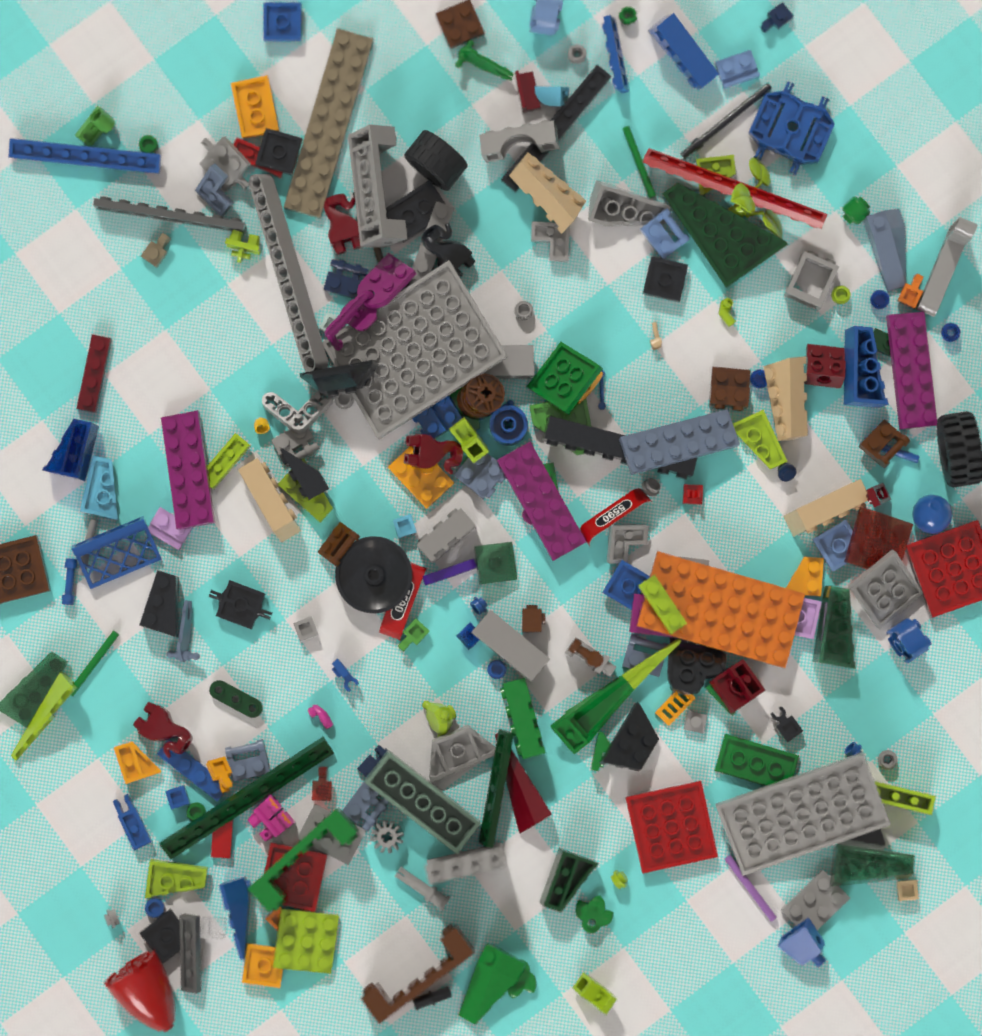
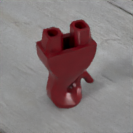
M345 194L330 196L324 202L325 213L331 222L328 237L337 255L346 253L344 243L350 241L354 250L363 248L360 247L358 222L353 217L335 209L338 205H341L345 210H350L354 207L355 197L351 198V201L348 202Z
M415 433V435L406 436V446H413L414 449L413 454L405 453L404 464L415 468L428 469L438 464L450 452V458L444 462L443 466L445 471L452 475L453 470L451 467L459 466L462 462L463 449L456 441L446 440L438 442L427 434Z
M148 702L144 707V711L150 716L147 720L138 717L133 726L139 731L140 735L156 742L179 737L177 743H165L163 751L167 758H171L170 750L176 754H183L193 740L190 731L185 727L176 725L166 708Z

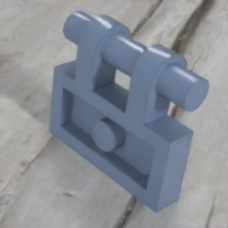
M364 781L342 811L356 823H358L361 817L365 819L366 822L362 828L369 831L377 823L376 820L380 814L386 811L389 801L384 797L381 801L376 799L379 793ZM371 804H374L376 806L371 815L367 814V809Z

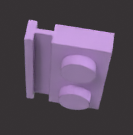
M161 507L148 527L152 535L179 551L193 527L181 530L176 529L175 515Z

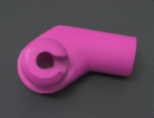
M314 704L312 705L313 707L308 708L309 715L312 718L318 715L325 729L333 726L328 713L320 706Z

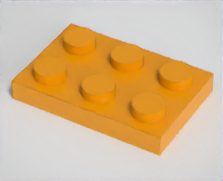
M268 75L232 82L231 87L242 139L264 135L266 128L279 131Z
M410 446L388 466V469L428 509L455 483L437 464L428 469L415 468L404 464L405 453L413 454L414 447Z

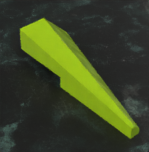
M60 672L12 752L11 756L14 760L17 761L55 718V712L77 688L73 684L74 681L64 672Z

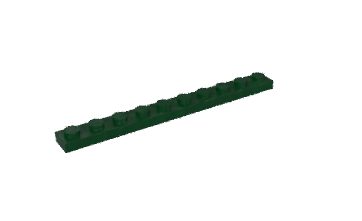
M321 737L159 843L170 860L333 755L332 748L326 739Z

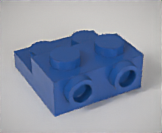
M450 395L412 418L415 423L419 422L421 425V434H427L437 439L464 417Z

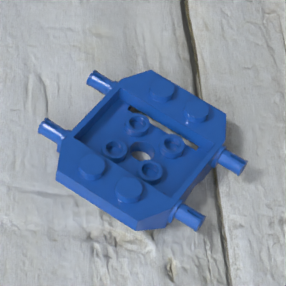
M787 81L784 90L765 94L748 134L758 145L754 156L756 159L759 153L758 160H762L765 150L772 151L792 160L793 164L789 173L792 174L793 172V175H797L800 165L819 162L835 123L825 109L829 101L828 98L824 102L825 97L822 96L818 106L803 102L790 94L794 84L791 83L790 85V82ZM783 103V104H785V105H784V107H783V109H782V111H781V114H780V116H779V118H778V120H777V123H776V125H775V127H774V130H773L771 136L768 137V134H769L770 129H771V127H772V125H773V123H774V120H775V118H776V116H777V113H778V111H779V109H780V107H781V104ZM814 117H815V118H816V121H815V123H814V125H813V128H812V130H811V132H810V134H809V137H808V139H807V141H806V144H805L803 150L800 151L801 146H802V144H803V142H804V140H805V137H806V135H807V133H808V130H809V128H810V126H811V124H812V121H813V119H814ZM794 122L797 124L798 129L790 131L787 124Z

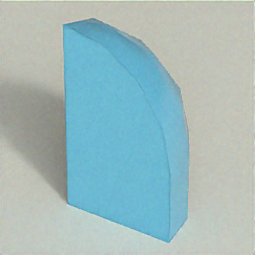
M534 86L538 100L544 105L563 106L565 104V96H569L570 87Z

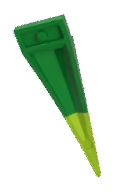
M681 639L673 641L565 711L562 717L550 725L551 729L571 752L576 754L591 742L628 696L681 643Z

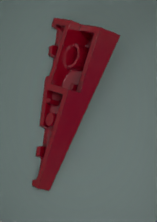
M511 750L506 783L518 831L522 833L543 821L552 813Z

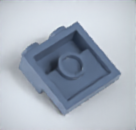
M488 453L475 463L468 457L454 474L458 480L483 500L485 497L490 498L496 491L494 486L506 479L496 459Z

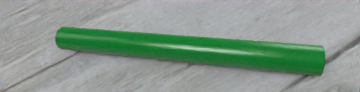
M626 126L622 129L649 198H654L656 193L645 165L642 163L643 160L630 126Z
M114 630L73 683L77 688L71 696L76 694L120 635Z

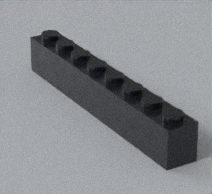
M552 416L548 417L542 439L547 441V445L557 447L560 444L564 445L565 449L576 452V449L584 450L583 454L595 456V454L602 455V459L613 461V458L621 460V464L627 465L619 441L620 437L626 435ZM697 458L655 469H658L657 473L668 475L670 472L676 474V478L687 480V477L690 478L694 474Z

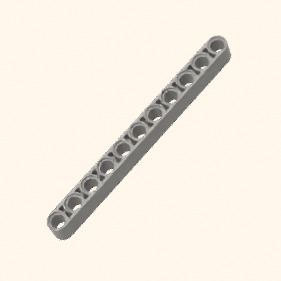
M253 174L249 179V187L303 368L307 372L326 369L328 359L274 179L270 174Z

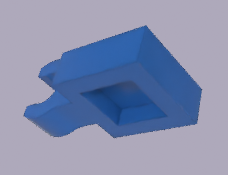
M339 659L331 663L334 666L332 671L338 678L342 676L345 680L344 688L348 692L351 691L348 687L350 681L359 685L358 680L351 675Z

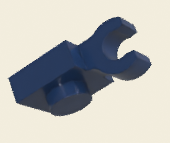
M781 2L767 13L769 18L762 23L760 28L764 33L773 26H776L779 30L791 21L794 15Z

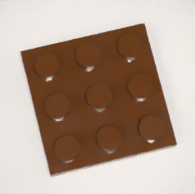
M38 535L0 544V604L51 591Z

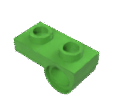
M96 106L74 136L86 146L92 147L102 133H108L112 130L115 120L101 107Z

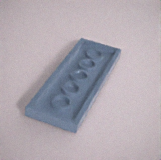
M728 409L622 436L619 439L631 475L728 450L740 445Z

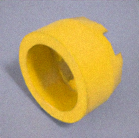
M259 417L255 420V432L265 434L270 430L267 419Z

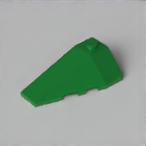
M486 944L477 962L458 1015L476 1025L492 1006L505 995V992L518 982L527 963L495 945Z

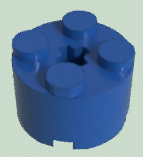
M512 405L498 408L490 418V433L494 440L502 445L513 446L524 439L528 429L525 413L520 408ZM512 422L513 428L505 429L504 423Z
M906 618L886 632V635L890 634L891 636L888 638L891 647L899 657L903 655L906 658L903 660L906 663L912 662L927 652L929 646L932 645L930 639L920 630L921 625L916 619L910 620Z

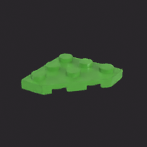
M586 398L580 404H576L569 415L549 402L529 406L533 426L543 433L549 416L591 426ZM576 449V452L571 451L577 456L584 455V450Z

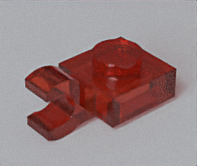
M320 767L318 780L312 781V800L332 801V781H327V767Z

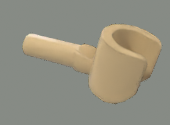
M653 322L652 327L655 338L650 340L652 349L656 350L662 347V340L658 334L657 322Z

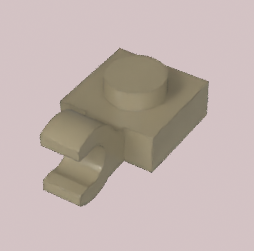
M162 233L156 244L153 241L149 243L141 257L157 268L168 253L164 248L171 238Z

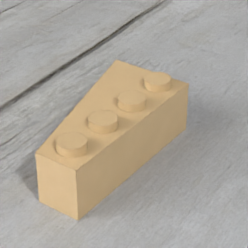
M256 458L239 468L238 471L278 539L284 542L301 532L295 521L297 517L292 508L288 509L286 497L283 493L279 494L277 490L279 487L274 477L270 478L268 475L270 469L265 462L261 463Z
M859 479L784 515L783 517L792 536L794 537L804 531L809 534L817 530V525L821 523L823 526L834 522L833 517L837 515L839 518L850 514L849 510L855 508L857 511L865 507V502L868 501L866 488L862 480Z

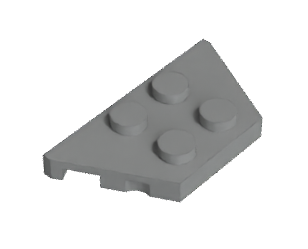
M469 725L433 739L429 773L430 782L432 783L494 756L495 746Z

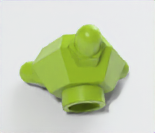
M424 701L422 707L426 710V718L431 729L437 733V737L447 734L453 720L456 719L454 708L451 705L445 706L441 703Z

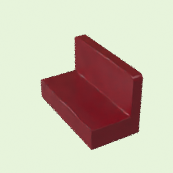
M515 71V81L522 113L540 110V102L535 94L534 86H536L533 71L519 74V71Z

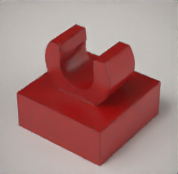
M684 484L683 504L702 505L703 485Z

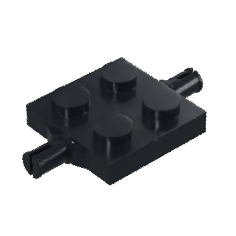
M229 580L223 593L214 590L210 591L212 594H209V597L219 601L217 617L249 629H253L255 621L259 616L271 619L265 613L272 616L273 612L262 609V603L266 595L263 592Z

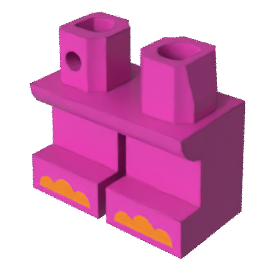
M273 794L254 809V813L248 819V822L254 828L261 822L267 827L259 833L265 842L273 837L276 838L295 823L285 809L272 820L270 819L283 808Z

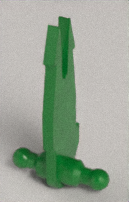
M469 40L467 45L459 50L458 61L455 63L456 68H461L463 62L468 61L486 72L512 81L514 73L489 58L478 54V51L471 49L474 46V41Z

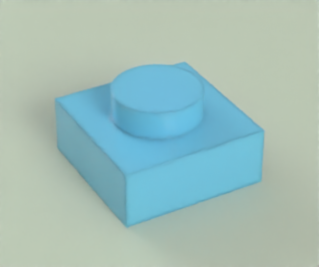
M411 514L393 520L398 538L417 533Z

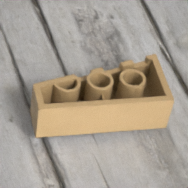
M529 153L521 159L509 175L525 194L532 196L533 203L537 207L541 206L546 211V217L549 221H555L559 226L557 229L561 234L576 219L586 203V200L579 193H576L566 182L559 179L550 169L546 168L536 157Z
M806 357L788 358L763 366L778 441L808 436L807 410L804 409V403L807 400V393H804V381H807V373H804Z

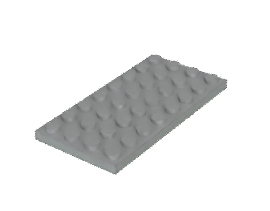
M863 752L716 804V809L743 876L891 825Z

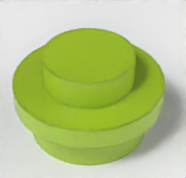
M843 285L836 286L831 293L832 300L840 305L847 303L851 296L850 290Z
M615 870L611 876L614 885L618 889L627 887V876L624 872Z

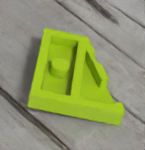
M734 155L696 159V166L729 178L736 175ZM698 183L699 194L702 196L713 190L712 188H705Z

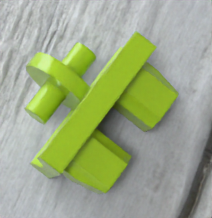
M232 230L229 239L226 238L225 244H227L228 248L239 250H232L231 255L237 257L238 263H242L243 258L250 260L251 254L245 252L260 255L259 236L250 234L248 243L241 242L243 232Z

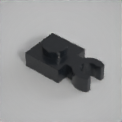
M780 706L781 716L776 717L773 712L770 715L774 720L779 721L780 724L776 728L784 739L789 742L803 732V730L792 715L788 718L786 717L785 709Z

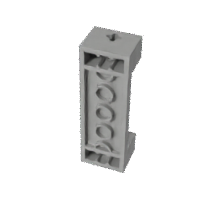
M370 124L348 135L360 247L386 248L407 239L405 220L386 218L380 165V153L396 146L397 137L395 127Z

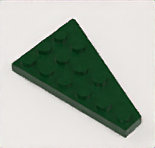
M676 183L662 193L726 288L788 245L783 239L680 183Z

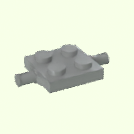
M226 136L222 137L216 145H213L208 138L203 139L201 144L208 152L206 157L200 162V165L207 172L211 165L216 164L228 176L221 187L224 191H228L237 182L246 190L249 187V183L243 176L251 163Z

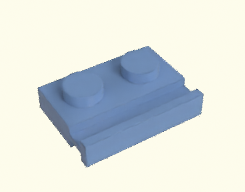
M751 50L715 62L723 89L760 76Z

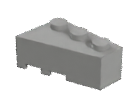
M455 508L447 515L448 519L446 521L437 523L429 535L426 533L418 540L419 543L416 545L432 564L476 527L461 508L459 510Z

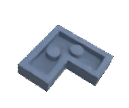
M213 164L198 184L195 192L218 215L224 216L234 202L221 190L228 176L216 164Z

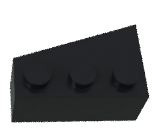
M157 570L139 624L140 626L179 637V577Z

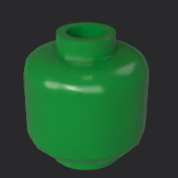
M854 196L842 207V211L845 213L842 217L849 224L853 222L859 225L865 220L866 216L870 215L869 208L871 206L861 196L859 198Z

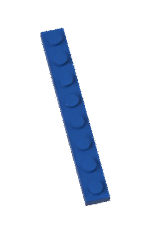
M9 138L8 158L158 174L161 169V154Z

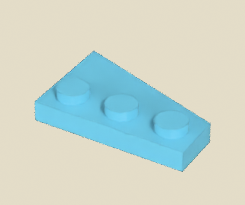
M93 455L80 512L118 520L111 459Z

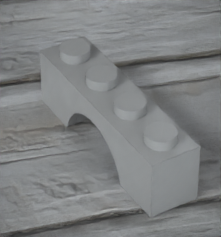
M543 120L537 124H524L521 127H507L500 131H487L485 134H479L481 155L486 163L504 160L507 151L513 145L520 142H530L536 145L541 152L560 149L558 131L554 120Z

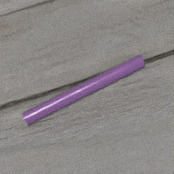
M728 855L725 857L724 860L771 922L775 920L777 916L747 876L742 875L740 867L732 856Z

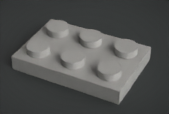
M314 804L297 839L302 840L332 812ZM356 825L359 829L356 833L358 837L351 844L345 843L342 846L327 829L328 833L319 841L316 838L312 841L314 844L312 847L349 865L366 830Z
M822 869L781 911L796 926L809 918L818 930L850 897Z

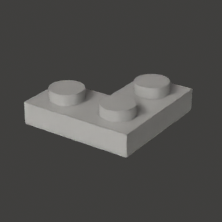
M532 222L531 242L550 243L549 261L568 262L570 226L561 234L557 229L559 226L555 222Z
M612 524L609 526L607 562L609 564H617L621 560L628 562L629 545H647L648 525Z

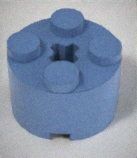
M534 0L536 5L532 6L529 25L531 28L529 32L549 36L555 35L560 25V19H557V16L562 10L563 0Z

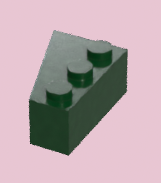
M559 848L539 903L544 907L562 912L599 863L590 858Z

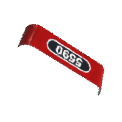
M636 488L602 510L580 527V531L587 544L590 546L591 540L596 535L643 503L652 502V500L642 489Z
M410 562L413 572L411 588L405 599L398 606L385 612L379 633L400 641L423 579L422 576H424L428 569Z

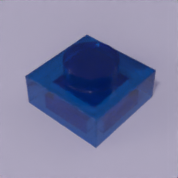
M471 622L456 635L468 650L479 641L471 633L475 629Z

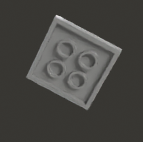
M894 550L888 552L848 585L878 629L885 626L923 594L921 588Z

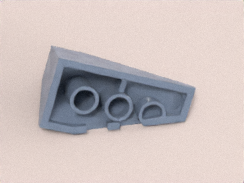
M900 209L884 210L866 216L863 223L887 292L902 288L906 283V229Z

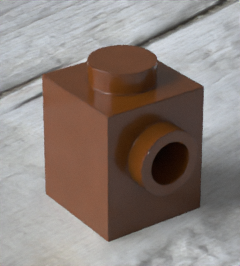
M526 605V609H522V632H542V625H545V613H542V609H538V605Z

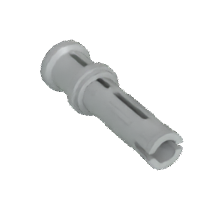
M401 866L398 870L399 872L394 877L423 895L426 902L433 903L439 908V911H442L451 897H446L440 893L437 887L428 886Z

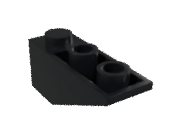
M282 448L280 450L282 454L279 456L284 465L288 464L291 468V471H289L290 476L294 482L298 480L301 485L298 489L303 498L308 497L310 500L329 489L318 470Z

